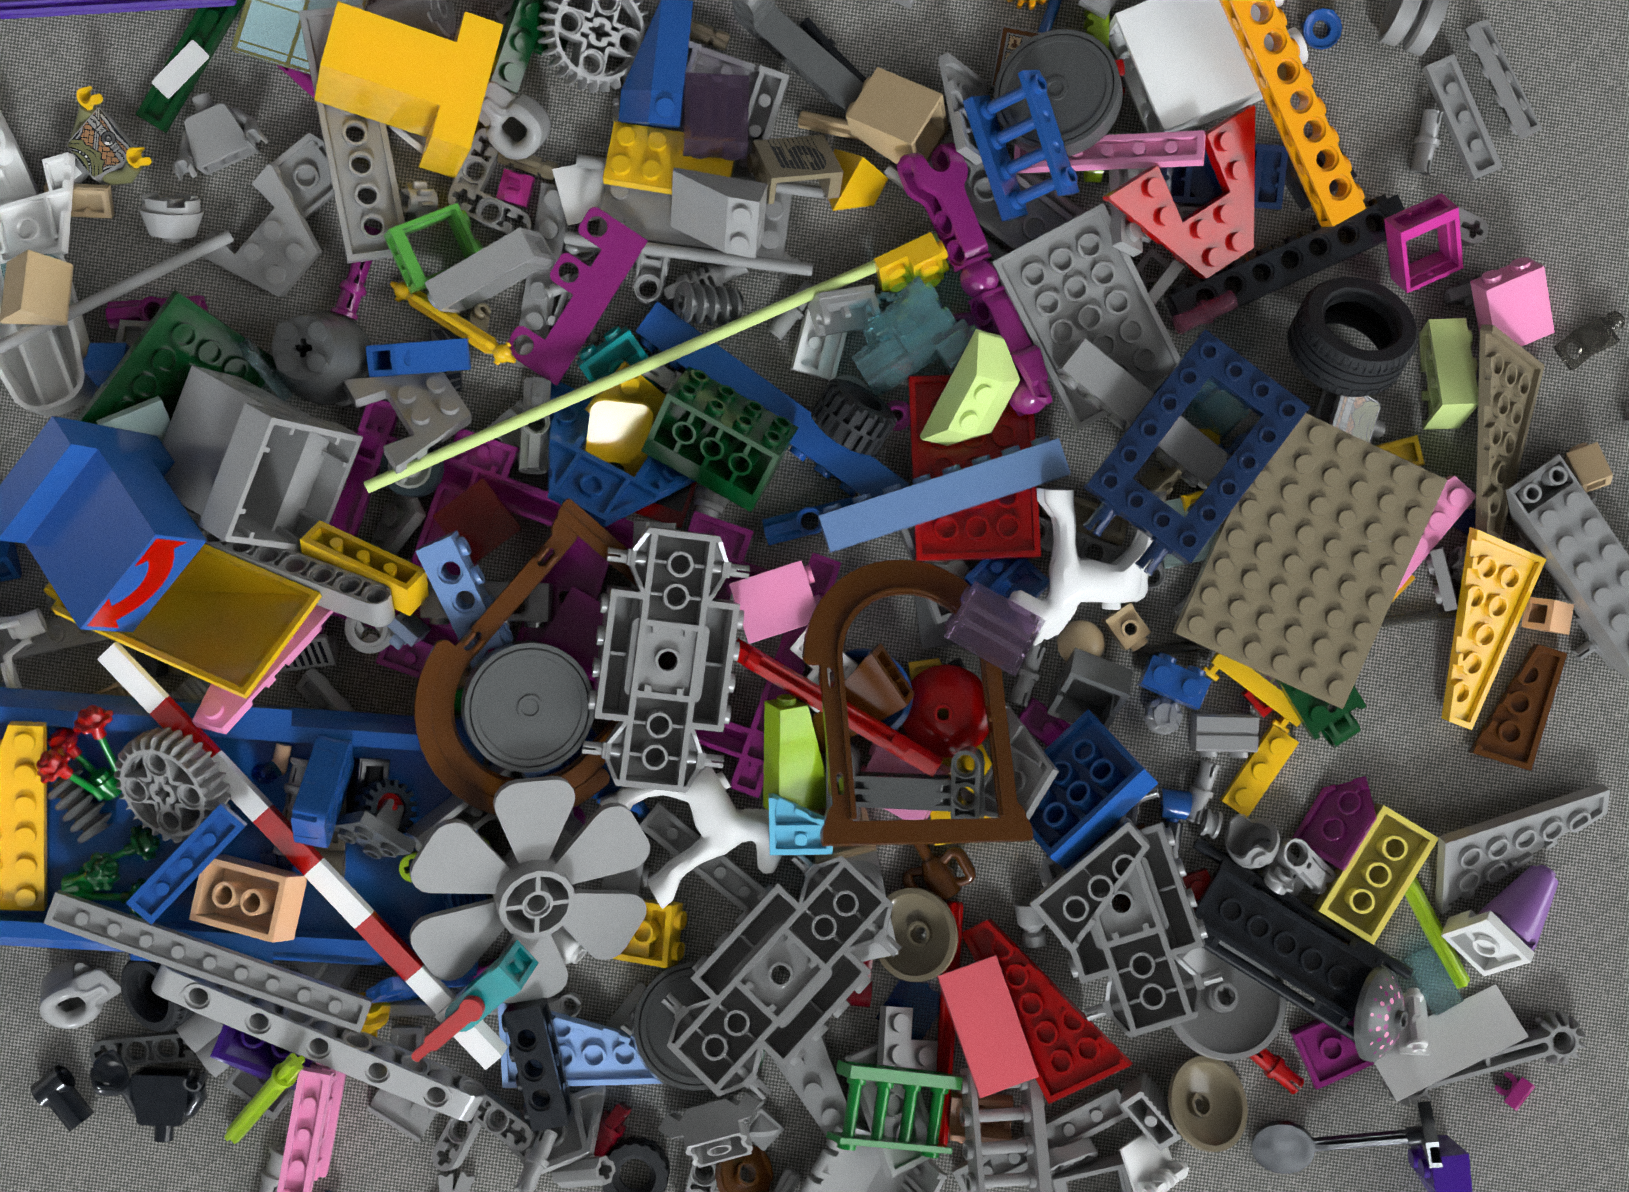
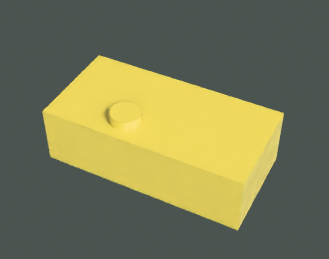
M1378 803L1374 806L1377 819L1346 870L1343 871L1338 867L1335 869V879L1332 883L1327 882V890L1319 895L1313 905V908L1373 945L1438 841V837L1385 805Z

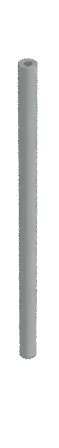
M226 230L69 306L68 321L233 242L231 234ZM31 324L0 339V354L60 325Z

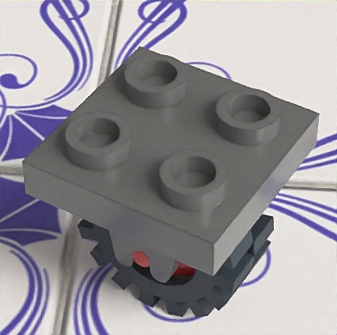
M395 779L367 784L368 787H363L359 791L363 795L355 797L354 801L360 804L359 806H353V813L339 814L335 831L338 832L337 836L347 843H356L363 847V852L374 859H381V857L396 858L398 855L412 854L417 842L405 836L404 833L407 831L406 828L412 827L414 824L409 819L415 818L417 812L412 811V807L417 806V802L410 801L414 794L412 791L405 792L408 787L405 783L399 784V781Z

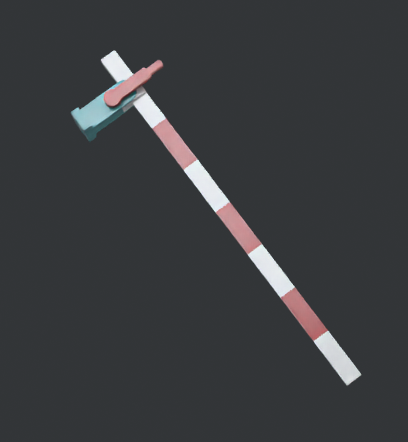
M119 642L113 643L97 660L163 729L170 727L173 732L181 730L183 737L192 735L195 744L203 742L202 749L206 753L212 751L211 759L214 762H220L217 767L218 770L226 772L222 780L230 784V787L225 791L231 794L230 799L436 1013L435 1018L440 1024L428 1033L424 1042L413 1051L411 1058L415 1062H419L430 1051H437L454 1037L485 1070L500 1059L508 1046L483 1019L510 996L514 997L522 990L539 963L533 955L516 940L507 948L502 956L455 996L440 979L431 974L413 950L312 845L294 842L291 822L201 728L194 725L189 715Z

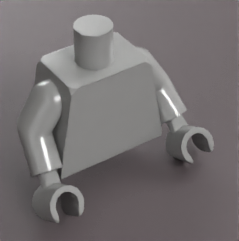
M199 94L192 98L197 113L184 120L185 130L181 136L179 157L172 164V169L179 181L183 180L182 177L187 172L190 173L192 178L197 177L194 165L199 171L209 175L259 153L260 151L256 143L260 140L268 143L269 140L262 133L257 120L241 109L230 108L225 103H219L214 106L210 94Z

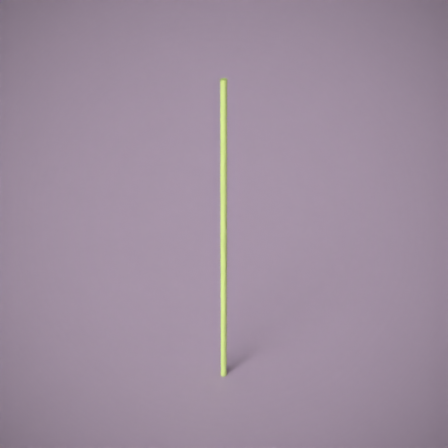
M937 233L932 234L936 242L939 241ZM874 260L428 453L419 460H412L407 464V469L399 474H396L394 469L364 481V485L368 493L376 491L812 301L817 293L834 291L876 273Z

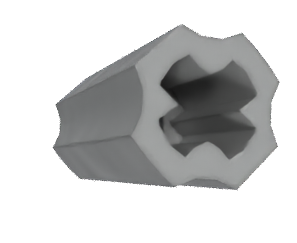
M606 1155L592 1156L554 1169L552 1171L553 1182L557 1183L560 1188L601 1186L611 1183L613 1174L616 1171L614 1162L609 1160Z

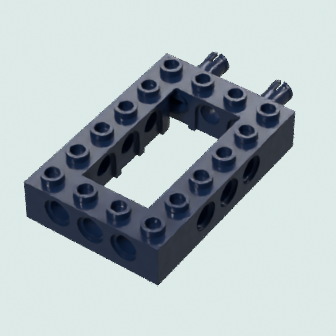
M1205 329L1198 335L1083 488L1099 499L1100 505L1083 526L1091 530L1099 521L1092 533L1100 537L1115 515L1123 517L1152 541L1140 559L1135 562L1139 569H1143L1151 560L1143 570V572L1150 576L1153 575V572L1167 554H1172L1184 564L1192 563L1310 407ZM1210 379L1217 384L1215 388L1219 391L1225 390L1242 403L1241 407L1243 409H1250L1261 418L1247 429L1245 439L1235 451L1228 454L1225 458L1228 460L1215 477L1209 479L1206 483L1208 485L1207 489L1195 503L1190 504L1183 517L1135 481L1133 477L1206 381Z

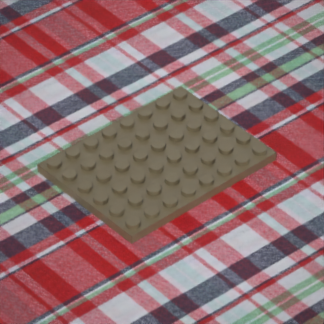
M1305 413L1220 525L1172 632L1343 709L1447 479Z

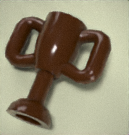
M907 844L915 846L923 862L921 866L905 871L902 876L904 888H919L913 877L923 876L929 891L935 893L944 901L958 893L962 886L972 883L976 877L975 867L962 848L952 847L939 857L938 855H933L928 844ZM952 857L956 859L965 876H956L952 868L947 864Z

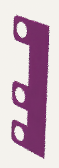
M592 207L588 210L578 227V232L582 237L602 249L592 266L589 267L573 255L564 253L559 257L550 272L551 280L573 294L547 338L544 340L526 327L518 326L507 341L511 344L510 349L516 360L556 386L648 242V240L597 207ZM599 216L606 221L607 231L603 236L594 237L588 232L587 223L592 217ZM566 262L574 263L579 270L578 278L571 283L564 282L559 276V268ZM520 335H527L533 341V350L527 355H520L514 349V340Z

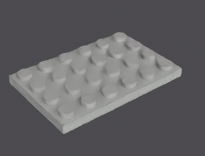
M1104 203L991 262L998 273L1001 285L1004 286L1005 292L1019 315L1032 345H1037L1041 350L1048 378L1075 431L1109 414L1101 407L1097 410L1084 400L1086 395L1078 388L1072 390L1064 385L1059 379L1062 375L1055 371L1078 340L1086 338L1150 391L1160 387L1181 359L1130 255L1112 246L1111 217Z

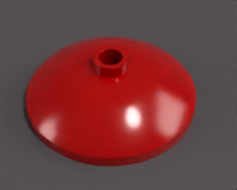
M949 664L930 667L914 677L911 681V686L915 696L913 697L911 711L903 723L908 737L943 758H953L959 750L966 746L977 748L989 733L982 680L966 668ZM940 708H946L949 711L947 719L939 716Z

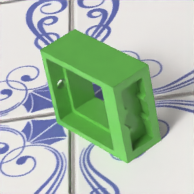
M458 203L390 228L384 234L385 241L410 294L427 288L425 282L445 270L425 277L406 237L407 235L447 220L465 259L483 249L480 241L474 239L470 231V219L465 210L460 209Z

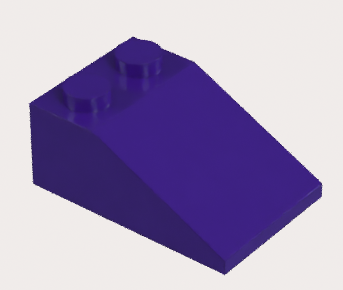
M224 1024L210 1057L267 1081L271 1077L273 1068L277 1064L283 1063L293 1052ZM305 1058L302 1066L310 1068L313 1061ZM297 1080L291 1087H288V1089L295 1091Z
M1437 1135L1443 1168H1429L1422 1145L1411 1146V1149H1408L1409 1164L1418 1175L1427 1192H1473L1469 1153L1448 1135Z

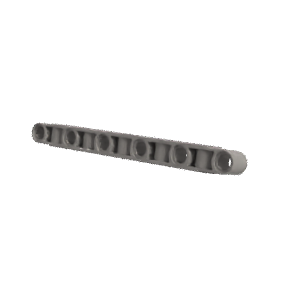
M162 964L151 985L152 991L156 995L184 1006L193 1012L290 1052H295L297 1055H303V1057L461 1121L472 1120L486 1094V1088L479 1081L425 1057L419 1062H415L411 1058L413 1052L368 1033L350 1030Z

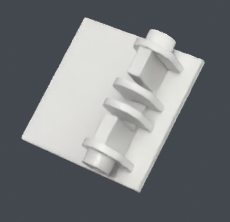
M1144 1133L1119 1149L1134 1192H1167L1179 1180L1185 1179L1188 1175L1189 1167L1184 1161H1173L1168 1147L1159 1151Z

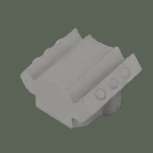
M749 1092L745 1093L741 1101L729 1097L688 1108L683 1116L677 1112L667 1114L657 1130L672 1139L683 1140L685 1153L691 1156L692 1164L699 1168L752 1154L751 1151L753 1150L750 1125L766 1100L762 1101L756 1093Z

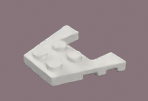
M66 152L42 159L49 189L48 192L0 205V263L4 268H6L7 261L28 249L50 257H57L68 253L75 156Z

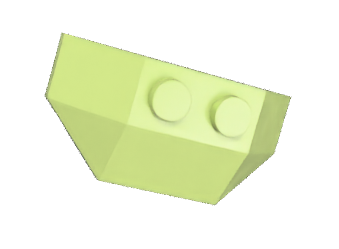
M979 329L975 330L920 435L922 440L948 446L992 433L1020 381L1002 336Z

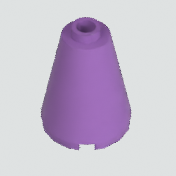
M1539 865L1538 867L1530 866L1484 906L1478 915L1492 911L1534 951L1559 884L1555 878V872L1544 865Z

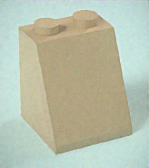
M879 67L876 68L871 77L865 80L862 92L857 100L849 105L846 112L850 133L897 165L903 155L910 153H920L928 162L933 151L938 147L949 129L942 93Z

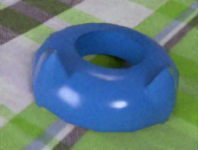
M1321 8L1314 10L1300 24L1305 42L1312 48L1319 50L1330 48L1336 44L1342 32L1341 20L1332 9ZM1317 21H1323L1327 25L1328 31L1323 39L1317 38L1313 33V26Z

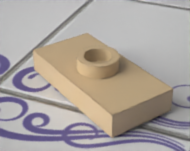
M46 183L43 186L44 193L49 191L48 184ZM73 183L71 217L110 219L114 217L111 185Z

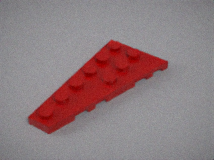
M991 918L962 933L975 962L993 955L997 956L1039 1075L1035 1079L1048 1104L1133 1064L1092 1021H1088L1087 1016Z

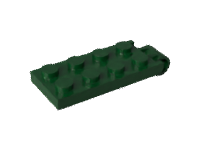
M1276 680L1312 739L1320 738L1319 732L1321 731L1329 745L1336 748L1361 731L1358 722L1350 712L1357 707L1362 710L1367 706L1355 686H1353L1343 709L1332 705V709L1328 711L1329 703Z

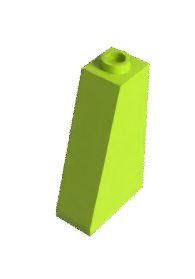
M781 694L777 696V699L765 701L763 807L769 811V793H774L811 811L826 808V773L808 705L799 701L791 694Z

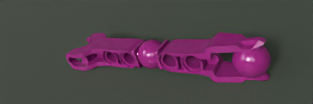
M952 142L940 144L933 151L931 156L933 168L930 167L924 156L920 153L903 155L898 162L897 171L904 190L913 200L925 207L939 240L943 242L948 253L947 259L954 266V272L961 271V288L967 295L973 298L968 301V304L971 305L972 317L977 328L1000 335L1006 342L1020 378L1009 400L1010 405L1019 417L1025 414L1038 413L1047 404L1052 402L1044 360L1040 348L1037 345H1032L1019 315L1004 290V286L998 287L999 276L995 267L986 260L991 257V254L988 253L987 241L964 188L968 176V167L963 156L956 151L955 143Z

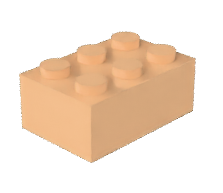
M227 854L217 855L198 876L189 920L272 943L294 940L307 878L303 874Z

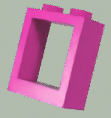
M1442 193L1384 219L1391 279L1406 293L1418 290L1429 283L1463 269L1459 207ZM1437 228L1439 251L1408 265L1406 241Z

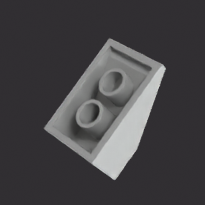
M674 167L671 227L724 253L756 258L764 236L768 184Z

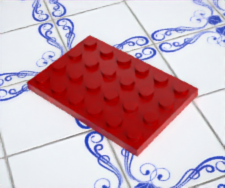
M951 375L909 376L912 479L930 474L931 479L943 476V469L960 464L961 469L973 466L972 460L986 455H990L991 460L1001 457L1002 450L1019 445L1020 450L1032 447L1031 441L1035 440L1034 414H1025L1019 417L1008 401L992 433L948 446L922 440L920 435ZM1038 486L915 525L916 561L1040 558L1039 502L1037 501L1036 493Z

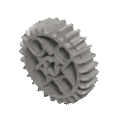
M545 0L543 5L550 11L539 14V17L547 21L545 25L538 26L537 30L546 32V37L539 39L538 43L548 45V49L542 52L543 56L552 55L553 57L548 67H560L556 77L560 78L568 74L567 85H573L578 80L577 89L582 91L588 86L590 93L598 92L599 87L601 92H609L610 85L614 90L620 89V80L623 83L625 82L645 37V29L650 25L648 22H643L642 18L649 11H639L638 9L643 0H608L606 10L599 6L598 0H585L583 10L567 6L566 4L570 0ZM620 7L626 13L630 27L616 23ZM563 14L567 15L571 20L569 31H566L561 25ZM593 16H594V17H597V18H593V19H589V20H584V19H587V18H591V17H593ZM595 27V32L599 33L602 37L596 38V34L592 33L589 29ZM622 35L626 36L629 41L627 51L620 47L619 41ZM559 38L575 43L570 61L561 47ZM608 55L624 60L616 69L603 74ZM585 56L590 57L593 63V68L590 72H587L583 67Z
M157 727L151 731L147 730L128 742L118 754V761L115 763V767L118 770L114 773V777L120 780L115 787L123 792L119 799H124L128 803L125 810L131 809L135 814L134 819L139 818L143 822V829L150 827L153 836L161 833L164 841L172 838L173 843L177 844L181 841L184 842L222 802L230 808L227 802L230 800L231 794L225 792L230 787V784L223 782L222 779L225 777L226 772L218 770L217 767L220 762H214L211 759L212 751L206 753L202 749L203 742L195 744L192 735L183 737L181 730L173 732L170 727L165 729Z

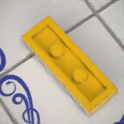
M1271 724L1258 742V751L1251 752L1219 800L1248 818L1299 742Z

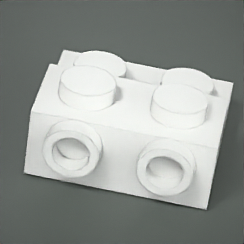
M1468 910L1448 917L1441 936L1483 976L1530 963L1535 954L1492 911L1476 915L1472 910Z

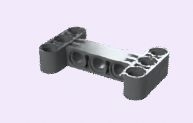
M850 742L857 819H853V821H860L861 807L951 812V819L984 818L985 760L983 753L978 748L966 746L959 750L951 761V775L935 774L931 777L927 774L861 771L860 750L857 745ZM962 755H969L974 759V769L968 770L962 766ZM826 758V812H827V810L831 807L830 796H829V793H828V781H827V779H828L827 758ZM837 774V785H838L839 779L841 778V776L838 775V774ZM961 787H969L974 791V801L963 799L960 792Z

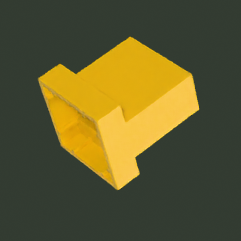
M337 1L320 64L314 101L426 137L419 167L455 179L472 146L503 24L465 11L455 38L452 41Z

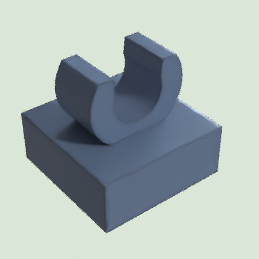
M401 612L387 626L395 633L389 640V643L397 650L403 644H409L412 647L425 638L431 630L428 625L413 613L411 616H408Z

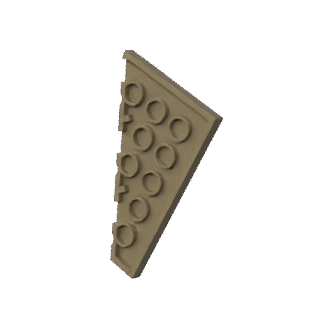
M1481 325L1475 529L1501 539L1509 510L1506 490L1516 482L1545 365L1496 326Z

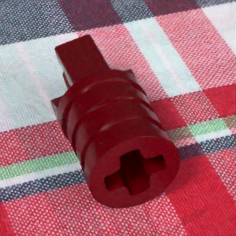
M625 1102L618 1103L611 1113L606 1110L601 1116L594 1156H607L614 1147L613 1145L618 1141V1138L626 1130L627 1126L624 1125V1122L631 1113L632 1108Z

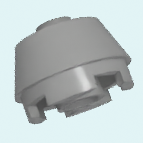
M158 193L143 194L142 206L138 208L148 234L153 237L163 238L164 242L178 243L182 242L185 238L195 237L204 214V210L201 209L200 199H197L196 195L184 193L158 196Z

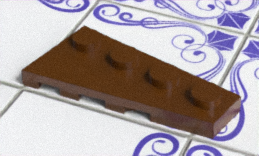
M1533 644L1468 752L1531 771L1568 653Z

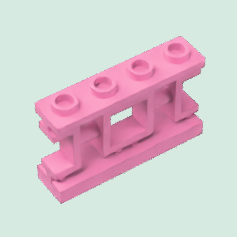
M317 1062L316 1065L312 1064L310 1068L303 1066V1069L299 1072L277 1192H312L314 1181H317L319 1177L324 1178L327 1176L346 1074Z

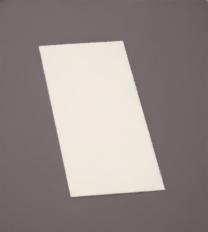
M1495 984L1428 1017L1431 1056L1399 1054L1397 1040L1388 1053L1375 1061L1374 1064L1398 1102L1529 1036Z

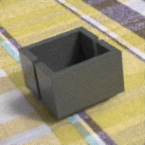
M1075 648L1064 666V671H1061L1051 688L1047 714L1074 723L1089 709L1109 729L1116 718V713H1119L1130 695L1133 670Z

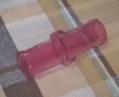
M1230 290L1209 301L1201 300L1196 303V307L1173 316L1174 327L1182 335L1202 324L1209 325L1214 322V318L1237 309L1238 302L1234 293Z

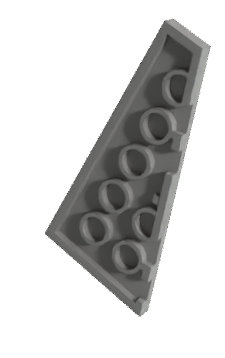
M1603 783L1438 836L1435 908L1441 914L1451 909L1450 903L1460 897L1467 900L1475 895L1474 889L1486 881L1495 883L1534 859L1532 854L1544 846L1549 850L1557 845V839L1570 830L1577 833L1605 816L1608 812L1610 789Z

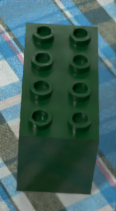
M689 366L667 393L641 451L747 511L752 512L770 484L799 427L792 424L787 418L778 416L765 409L759 402L749 400L738 394L732 387L722 385L711 379L705 372Z

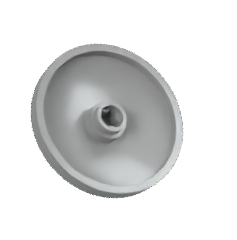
M1222 941L1219 942L1220 945L1283 983V980ZM1202 947L1179 954L1197 973L1200 972L1202 974L1219 968L1221 974L1213 977L1222 975L1223 982L1214 983L1202 989L1198 1018L1172 1025L1171 1027L1176 1035L1193 1051L1215 1060L1232 1061L1244 1059L1265 1049L1276 1037L1282 1026L1286 1011V999Z

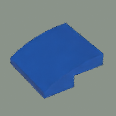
M1029 558L985 559L964 577V580L989 603L997 616L1008 626L1017 618L1008 601L1012 592L1022 590L1037 598L1050 585L1049 578L1028 561Z

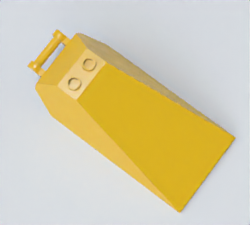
M204 544L133 633L92 631L247 699L322 596L320 592ZM49 582L43 590L48 596L56 600L50 609L56 615L75 623Z

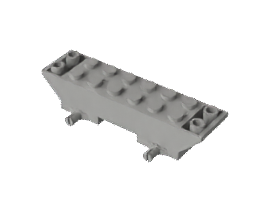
M1558 454L1506 490L1510 515L1506 519L1514 529L1517 539L1513 545L1545 558L1546 562L1543 568L1547 569L1568 602L1574 604V610L1578 615L1575 620L1582 628L1586 640L1581 646L1572 650V654L1576 655L1574 657L1578 661H1582L1585 657L1595 652L1602 657L1609 669H1615L1629 681V555L1593 504L1597 501L1596 497H1592L1594 493L1591 491L1586 493L1563 458Z

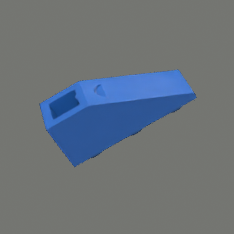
M468 338L366 346L369 377L471 370Z

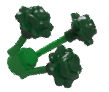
M143 825L131 827V842L125 844L123 849L111 855L109 852L102 854L99 852L92 853L90 860L85 862L78 871L70 872L63 876L61 881L62 891L90 901H121L122 904H126L146 882L144 878H139L136 883L131 885L130 891H123L121 894L94 893L93 890L98 891L103 888L109 891L112 889L114 882L120 879L119 863L115 860L125 855L132 856L136 853L142 856L145 861L156 858L155 850L159 848L160 839L152 835L151 828L143 829ZM130 907V914H135L137 917L143 918Z

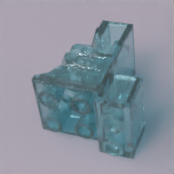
M919 276L914 278L913 282L899 293L900 299L887 306L884 313L864 321L863 334L868 345L862 347L861 351L851 357L872 392L878 397L937 358L941 360L950 375H952L972 335L978 329L975 324L969 327L964 318L956 323L954 316L947 306L941 309L943 305L938 299L939 295L930 282L924 284Z

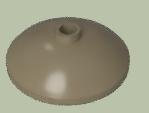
M904 888L891 893L886 898L893 903L891 921L896 942L902 948L898 951L899 954H896L894 957L891 955L878 958L879 961L891 974L904 981L923 982L939 976L952 962L958 944L957 925L950 908L938 895L923 888ZM922 927L927 933L925 938L921 935Z
M1205 1056L1190 1058L1176 1069L1169 1085L1168 1105L1172 1121L1179 1134L1191 1146L1204 1152H1220L1231 1148L1241 1138L1248 1116L1246 1094L1235 1072L1223 1061Z

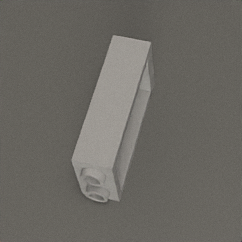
M519 227L426 281L425 285L429 291L427 297L432 306L439 311L464 314L476 304L485 302L556 260L542 233Z

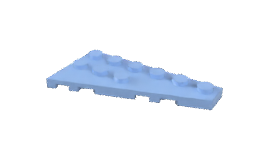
M502 1003L498 1006L499 1037L508 1046L501 1057L502 1088H517L516 1074L518 1071L516 1063L510 1059V1039L508 1032H504L501 1022L502 1014L509 1003ZM550 1010L568 1086L664 1084L650 1074L642 1064L636 1052L632 1034L630 1036L625 1031ZM527 1029L523 1030V1033L526 1037L531 1039L536 1038L535 1034L532 1031ZM530 1060L534 1067L543 1068L538 1060Z

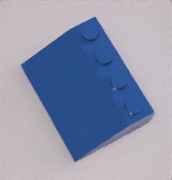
M1089 709L1044 750L1059 772L1029 820L1035 841L1053 861L1065 870L1158 784L1155 778Z

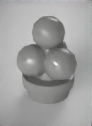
M700 485L695 491L697 499H695L693 506L695 511L718 519V516L723 514V507L728 504L729 500Z

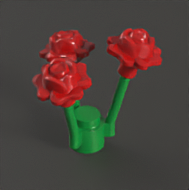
M91 704L86 709H81L78 712L77 719L74 721L75 726L72 730L62 727L52 733L51 738L47 739L51 749L44 751L36 762L37 775L40 776V782L43 784L48 781L54 782L57 777H61L64 780L70 779L91 792L99 801L102 799L109 801L117 797L122 792V790L115 787L120 781L114 777V773L118 770L115 767L117 760L105 737L107 732L104 728L113 720V711ZM81 732L83 734L92 733L93 738L99 741L112 769L107 767L96 769L81 754L83 751L76 745ZM70 758L72 760L76 759L91 774L90 780L92 784L73 773V769L67 765Z

